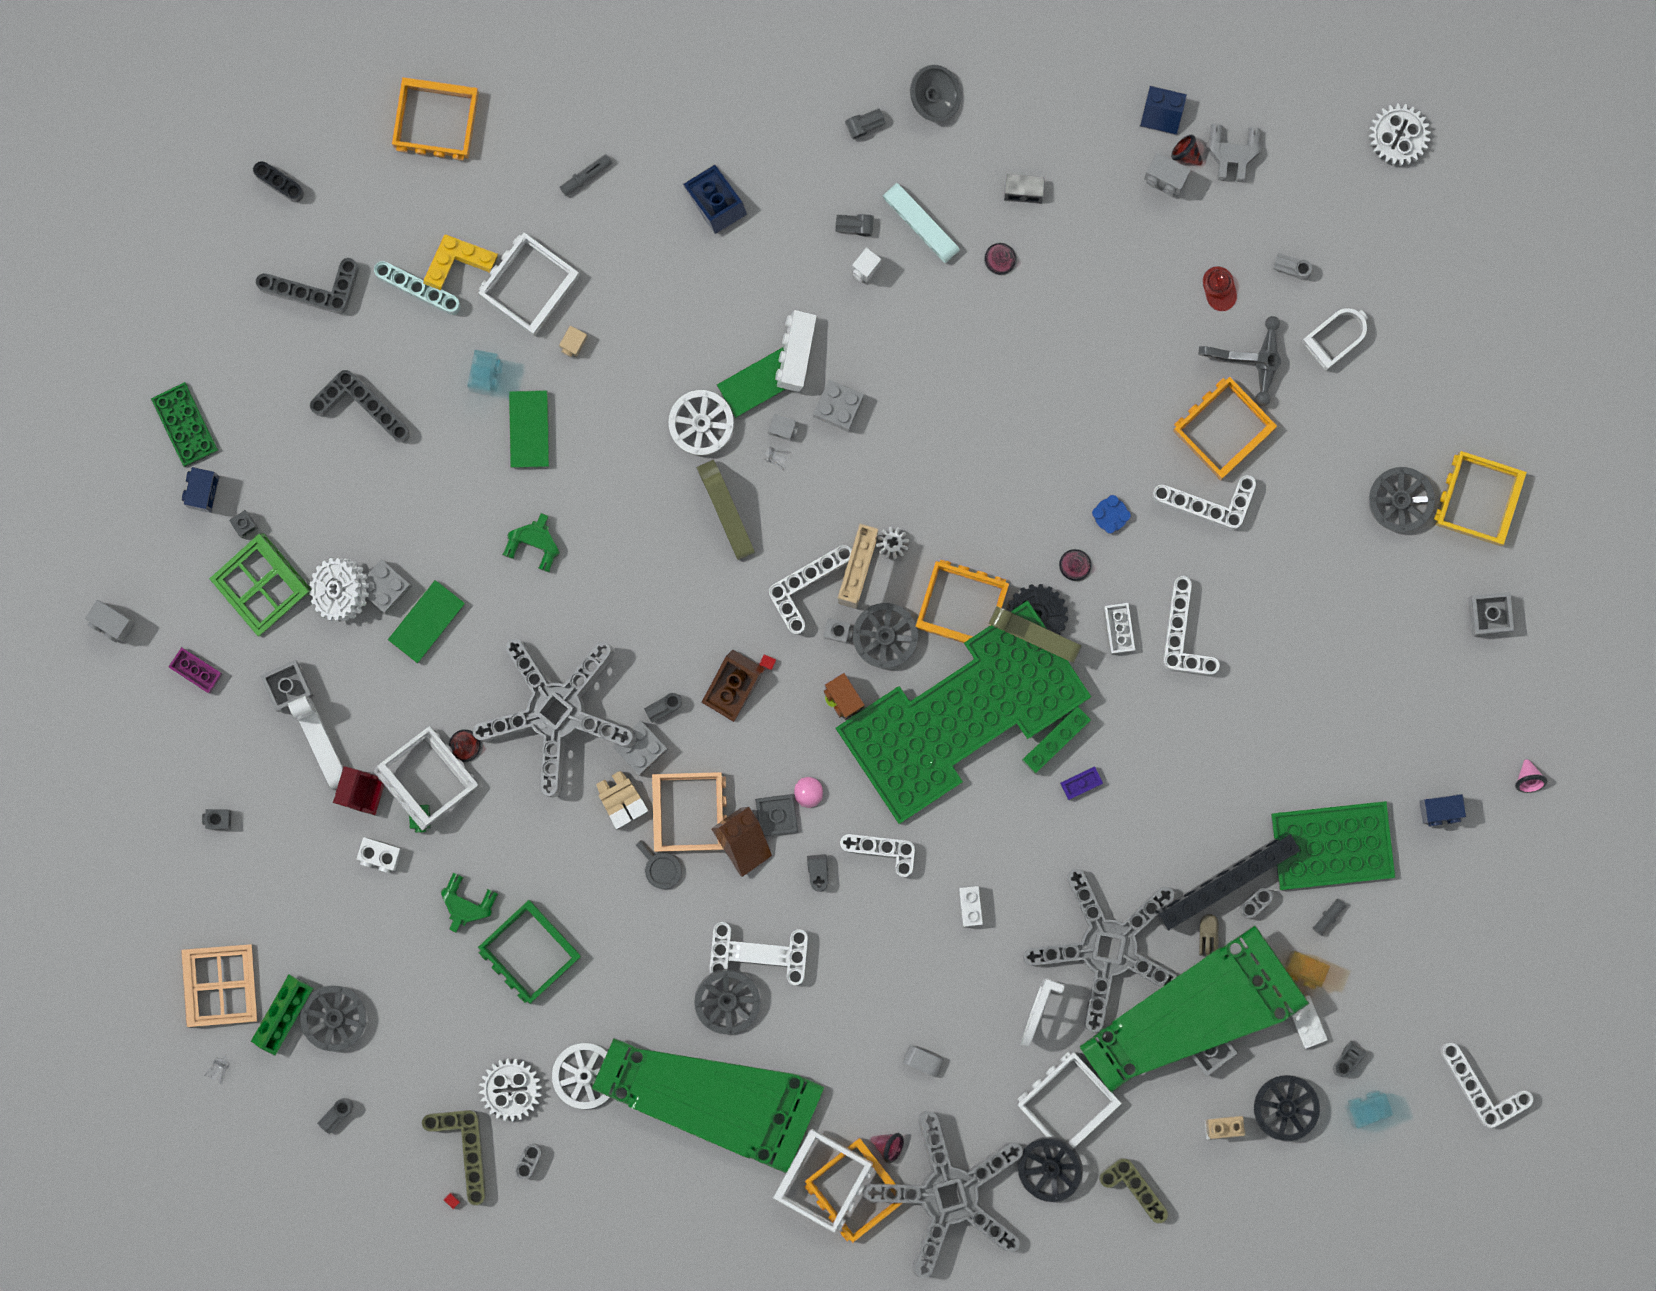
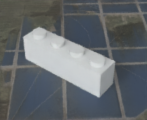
M794 310L791 315L787 316L785 326L788 329L782 339L784 351H781L779 356L781 367L777 370L775 380H778L777 387L796 392L803 388L817 315Z

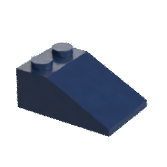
M716 165L683 183L684 188L715 234L747 215L743 202Z

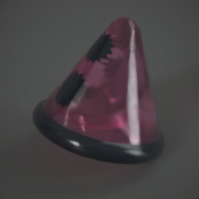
M1005 243L992 244L985 253L986 267L992 273L998 275L1010 272L1016 264V254L1012 247Z
M1071 549L1061 556L1059 569L1065 578L1071 581H1080L1089 575L1091 560L1084 551Z
M901 1133L876 1135L871 1137V1142L886 1163H893L902 1152L904 1137Z

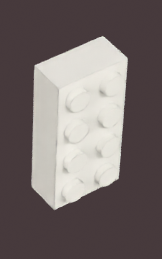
M1122 603L1104 606L1111 654L1135 651L1129 604Z
M1310 995L1305 996L1309 1005L1291 1016L1304 1049L1327 1040ZM1286 1003L1288 1009H1289L1290 1012L1292 1013L1293 1011L1291 1010V1008L1289 1007V1005Z

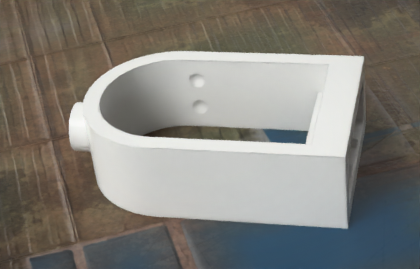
M1350 308L1341 309L1302 340V344L1323 369L1327 371L1363 340L1367 331L1366 320L1368 317L1362 310L1358 312ZM1342 315L1352 316L1360 324V337L1332 360L1314 339V336L1337 317Z

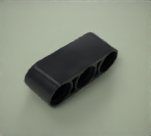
M259 161L254 165V175L261 182L292 202H298L303 198L304 191L298 183L264 161ZM266 167L267 173L263 176L258 175L259 169ZM276 178H283V183L280 186L274 185ZM298 188L299 193L296 196H290L291 189Z

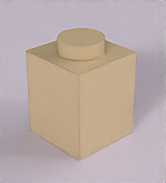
M569 326L559 344L562 349L561 352L569 357H572V355L577 357L588 338L587 334Z

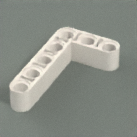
M1249 475L1241 477L1237 483L1229 508L1166 485H1158L1154 489L1152 497L1155 502L1221 527L1235 530L1243 522L1256 486V481ZM1243 480L1250 481L1252 485L1250 489L1247 490L1242 487ZM1164 490L1167 494L1166 498H1158L1156 491ZM1181 496L1185 502L1179 506L1175 503L1174 498ZM1242 498L1245 501V506H1236L1235 499ZM1196 502L1200 503L1202 511L1195 512L1192 505ZM1211 510H1219L1220 518H1212ZM1230 516L1238 518L1237 525L1229 523L1228 519Z
M842 545L770 587L769 595L792 633H804L807 624L791 596L846 565L850 556L847 559H841L840 552L843 549H848L851 555L852 549L849 546ZM832 559L833 566L830 569H825L823 566L824 560ZM815 568L816 576L809 579L807 577L808 569ZM798 578L800 585L797 588H792L790 585L791 579ZM777 587L783 589V595L779 598L774 596V590ZM791 604L793 611L790 614H785L783 612L784 605ZM796 620L802 622V628L799 631H795L792 627L793 622Z
M1180 576L1174 581L1163 665L1166 669L1172 671L1213 675L1220 667L1216 658L1183 653L1192 585L1188 577ZM1178 581H1185L1187 589L1180 590L1177 587ZM1177 599L1184 601L1185 607L1183 609L1175 607ZM1179 618L1182 621V627L1175 628L1172 625V620ZM1170 638H1178L1180 641L1179 646L1172 647L1170 645ZM1174 656L1177 659V665L1170 666L1167 663V658ZM1187 659H1194L1196 661L1194 669L1187 667ZM1206 662H1213L1215 670L1208 671L1205 668Z
M304 695L287 704L294 719L299 721L331 790H334L338 787L343 766L311 698Z
M1445 1043L1441 1047V1056L1482 1125L1489 1128L1496 1127L1532 1105V1094L1524 1090L1517 1091L1493 1105L1458 1045ZM1448 1046H1452L1455 1049L1452 1057L1446 1055V1048ZM1458 1063H1463L1465 1066V1070L1461 1074L1457 1073L1455 1069ZM1471 1079L1474 1081L1475 1086L1469 1091L1466 1089L1465 1084ZM1521 1094H1526L1528 1098L1527 1103L1524 1105L1519 1103V1096ZM1481 1096L1484 1098V1105L1477 1107L1475 1100ZM1506 1103L1511 1106L1509 1114L1502 1112V1107ZM1489 1113L1494 1115V1122L1492 1124H1487L1485 1121V1117Z

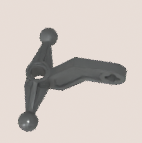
M1270 316L1265 321L1268 331L1259 353L1227 351L1208 346H1200L1198 351L1200 356L1221 361L1255 364L1260 384V392L1256 395L1255 399L1260 406H1266L1270 403L1271 399L1268 390L1276 369L1281 364V357L1277 352L1275 330L1280 326V321L1275 316Z

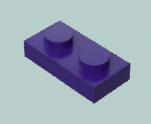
M1095 766L1060 783L1068 800L1103 784Z

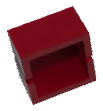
M344 766L333 803L375 816L385 785L376 775Z

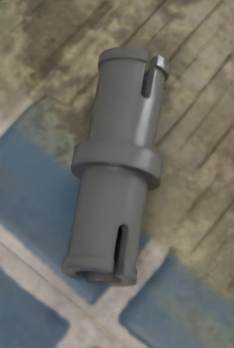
M1336 899L1331 907L1322 913L1323 916L1313 926V930L1322 936L1326 929L1337 921V916L1346 905L1341 900Z

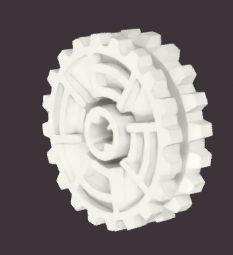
M329 558V561L324 560L322 562V566L318 565L316 567L317 572L312 574L313 581L309 585L312 587L309 594L313 596L311 603L316 605V612H321L323 618L347 621L349 618H355L356 613L362 612L361 607L367 603L365 597L369 595L366 592V589L369 588V583H366L367 575L362 573V567H357L358 563L356 561L346 558L344 560L343 558Z

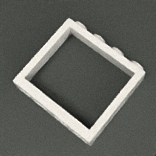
M523 233L514 239L512 249L510 251L507 250L501 257L503 261L500 265L493 267L488 281L484 280L481 283L478 294L535 336L579 278L580 274L526 233ZM526 243L568 273L567 277L531 325L488 295Z
M430 726L381 762L373 771L422 831L472 793L478 786L474 776L465 770L463 762L460 759H456L449 745L444 744L440 739L439 733H435ZM423 740L429 743L466 788L430 817L427 816L388 769L389 766Z
M1067 1052L1060 1058L1061 1063L1057 1067L1053 1065L1046 1071L1048 1076L1043 1080L1039 1078L1032 1084L1034 1089L1029 1093L1025 1091L1018 1097L1017 1100L1019 1102L1017 1105L1046 1137H1054L1027 1108L1026 1104L1067 1065L1074 1061L1111 1101L1067 1142L1074 1148L1122 1103L1074 1052L1071 1054Z
M811 1129L773 1198L832 1232H835L837 1229L841 1230L846 1221L843 1219L846 1212H851L855 1205V1202H853L855 1195L860 1196L865 1187L862 1185L865 1177L869 1179L874 1170L871 1167L873 1162L818 1131ZM815 1139L822 1141L864 1165L834 1223L785 1196Z

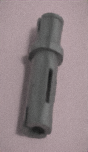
M606 154L577 175H572V178L559 188L567 196L578 187H583L586 181L612 164L611 160Z

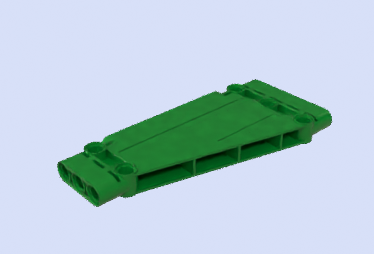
M1254 925L1115 1019L1111 1025L1102 1029L1095 1036L1080 1045V1048L1110 1092H1113L1137 1075L1286 1021L1309 1005V1002L1258 928ZM1240 938H1242V939L1244 940V942H1245L1246 945L1248 946V949L1245 947V945H1244L1243 942L1240 940ZM1234 943L1239 944L1241 947L1240 953L1236 955L1231 952V946ZM1252 953H1253V955L1255 956V958L1257 959V961L1259 962V965L1256 963V961H1255L1254 958L1252 957V955H1251ZM1263 969H1264V971L1266 972V974L1268 975V977L1271 979L1270 981L1267 979V977H1266L1265 974L1263 973V971H1262ZM1257 975L1263 978V984L1259 987L1253 984V978ZM1274 985H1275V987L1277 988V990L1280 992V994L1282 995V997H1280L1279 994L1276 992V990H1275L1274 987H1273ZM1284 1002H1286V1003L1289 1005V1007H1290L1291 1010L1293 1011L1292 1013L1290 1012V1010L1288 1009V1007L1285 1005ZM1277 1008L1285 1010L1286 1015L1284 1018L1279 1019L1276 1017L1275 1011ZM1106 1031H1110L1113 1034L1111 1042H1106L1103 1038ZM1129 1063L1135 1066L1133 1074H1128L1125 1070L1126 1065ZM1118 1069L1121 1071V1073L1123 1074V1076L1126 1078L1125 1080H1124V1078L1122 1077V1075L1120 1074V1072L1118 1071Z
M613 1038L592 1090L748 1159L751 1158L787 1174L822 1095L824 1086L797 1074L645 1050ZM630 1047L631 1050H630V1052H629V1054H628V1057H627V1059H624V1057H625V1055H626V1053H627V1050H628V1048ZM634 1052H640L643 1055L640 1062H634L631 1059ZM621 1064H622V1065H624V1066H623V1068H622V1070H621V1073H620L619 1077H617V1073H618V1071H619V1069H620V1066H621ZM798 1078L800 1081L799 1086L791 1088L789 1086L790 1079ZM806 1081L807 1083L804 1087V1090L802 1093H800L804 1085V1082ZM613 1082L616 1083L612 1093L609 1094ZM623 1087L627 1090L626 1097H617L616 1090ZM797 1099H799L798 1104H797V1106H796V1108H795V1111H793V1108H794V1106H795V1104H796V1101H797ZM778 1113L784 1115V1121L781 1124L774 1122V1116ZM789 1117H792L786 1129L785 1127L789 1120ZM782 1134H783L784 1136H783L782 1141H781V1143H780V1145H779V1147H778L777 1145H778V1143H779V1141H780V1138H781V1136H782ZM761 1149L768 1150L769 1156L767 1159L763 1160L758 1157V1152ZM774 1152H776V1155H775V1157H774V1159H773V1162H772V1164H770V1161H771V1159H772V1157H773V1155H774Z

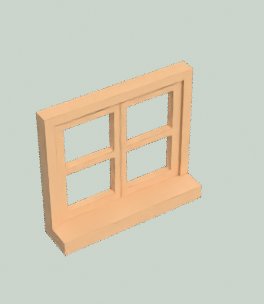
M252 944L181 950L186 1027L257 1021ZM242 955L244 980L222 982L221 956ZM217 957L218 982L197 984L195 958ZM245 987L246 1013L225 1014L223 989ZM219 989L221 1015L199 1016L197 991Z

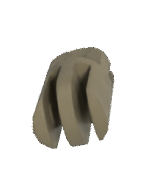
M1206 914L1200 920L1199 956H1203L1204 937H1206V956L1210 955L1212 951V937H1214V951L1218 949L1219 922L1217 917L1212 914Z

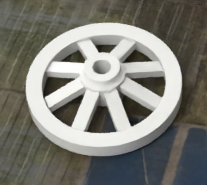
M695 390L686 393L675 402L669 414V431L673 440L681 449L690 454L709 455L717 452L725 446L733 432L734 419L729 405L721 396L711 391ZM702 397L701 410L698 414L689 400ZM709 398L720 406L706 415ZM683 405L689 410L693 419L677 416L678 411ZM724 410L727 423L711 422L714 417ZM699 421H705L703 427L698 426ZM676 422L689 424L692 427L678 435ZM710 428L725 429V433L718 441L710 431ZM697 432L694 447L683 441L686 437ZM703 433L711 440L712 446L700 448Z
M579 1043L568 1047L558 1056L552 1070V1083L557 1095L566 1104L579 1109H590L603 1104L610 1098L602 1095L595 1100L590 1085L591 1083L594 1084L596 1079L594 1076L598 1075L600 1068L592 1070V1067L599 1054L605 1059L607 1054L605 1049L591 1043ZM580 1050L594 1051L587 1066H584ZM572 1053H575L578 1069L563 1062ZM560 1067L575 1074V1076L559 1081ZM583 1072L587 1073L588 1078L586 1080H583L581 1078V1074ZM577 1082L571 1097H569L563 1091L562 1086ZM613 1082L609 1094L612 1093L616 1083ZM582 1086H585L590 1102L576 1101Z

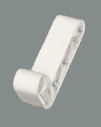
M846 834L840 840V846L846 852L896 857L895 871L900 877H908L912 873L915 847L910 841ZM847 838H851L852 842H857V838L861 839L859 843L860 850H855L857 847L855 845H851L849 849L846 848L843 841H847ZM865 840L873 842V848L870 851H866L862 847V843ZM885 842L892 844L893 849L889 853H885L881 849L882 844ZM908 844L911 846L912 851L909 855L901 853L900 848L902 845ZM905 863L909 866L910 870L907 874L899 872L898 867L900 864Z

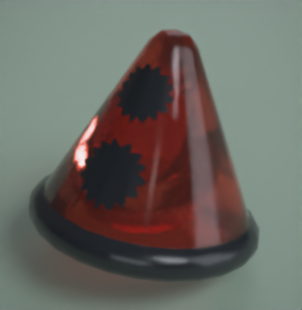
M1192 134L1183 137L1173 148L1171 158L1174 161L1201 166L1203 160L1196 137Z
M463 729L452 735L449 747L452 749V754L456 759H460L462 762H469L478 756L481 743L480 740L474 737L473 731Z

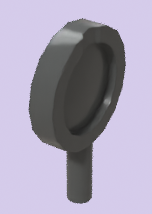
M640 840L636 846L649 860L645 868L646 878L649 883L659 889H668L676 885L682 873L681 865L677 858L668 853L654 855Z

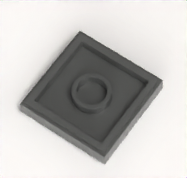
M794 794L755 799L758 822L764 836L798 832Z

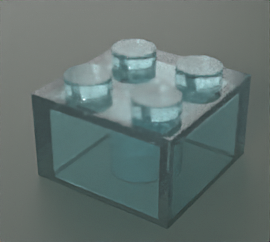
M474 350L467 384L470 392L493 396V392H497L499 384L497 373H501L503 365L498 354Z
M1374 1090L1367 1093L1366 1098L1356 1097L1348 1101L1349 1104L1345 1105V1109L1353 1128L1358 1129L1393 1115L1385 1093Z

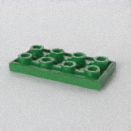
M783 347L717 384L735 418L787 390L777 387L778 380H775L776 372L781 367L779 356L781 351H784Z
M186 382L151 398L183 467L219 451Z
M509 391L510 467H549L548 391Z
M434 580L388 638V641L418 664L465 603Z

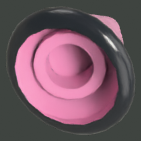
M1526 759L1515 783V788L1520 792H1535L1544 788L1548 781L1533 763Z

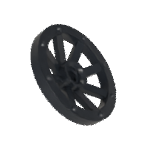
M1282 1075L1270 1079L1259 1089L1254 1101V1114L1258 1125L1268 1136L1280 1141H1295L1309 1134L1317 1124L1320 1114V1102L1313 1087L1305 1080L1296 1076ZM1290 1082L1286 1099H1284L1276 1084ZM1295 1084H1298L1307 1092L1293 1101ZM1271 1088L1279 1103L1262 1100L1268 1089ZM1311 1097L1313 1111L1297 1108L1298 1104ZM1261 1105L1275 1108L1278 1111L1263 1120ZM1284 1105H1290L1291 1110L1285 1112L1283 1110ZM1295 1113L1312 1117L1304 1129L1294 1115ZM1282 1116L1279 1133L1267 1126L1268 1123ZM1288 1118L1298 1130L1297 1133L1284 1134Z
M1041 1137L1032 1141L1023 1150V1154L1018 1161V1174L1023 1186L1031 1195L1046 1202H1058L1067 1199L1078 1189L1083 1177V1166L1080 1156L1069 1143L1056 1137ZM1049 1145L1060 1148L1056 1157H1053ZM1042 1146L1047 1159L1032 1152V1150ZM1065 1153L1070 1157L1072 1163H1061ZM1027 1158L1033 1159L1042 1164V1166L1026 1169ZM1062 1170H1075L1074 1180L1072 1181ZM1042 1172L1043 1176L1035 1186L1028 1175ZM1058 1176L1069 1187L1059 1193ZM1048 1178L1051 1179L1052 1193L1040 1190Z

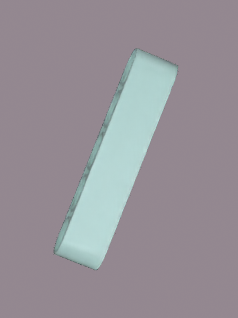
M895 183L882 195L885 201L944 263H947L960 251L958 246L898 183Z
M381 261L375 265L374 273L379 280L448 314L454 315L460 311V302L454 295L442 289L438 290L425 285L422 279L387 262ZM387 267L388 273L383 276L379 275V269ZM399 275L405 276V281L402 284L396 283V278ZM415 284L422 285L420 292H413ZM433 292L439 293V298L436 301H432L429 298ZM449 301H455V308L448 309L446 307Z

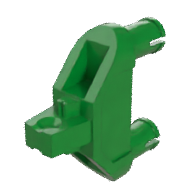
M540 513L537 522L533 521L532 524L508 532L507 539L509 540L502 555L514 559L519 543H525L543 550L544 555L538 569L550 573L554 558L559 556L560 551L548 532L549 526H546L549 516Z
M452 873L447 887L441 890V895L451 914L449 919L453 920L449 930L457 933L460 925L465 926L467 922L490 917L493 913L491 908L499 894L487 889L481 904L476 905L457 896L456 892L464 877Z

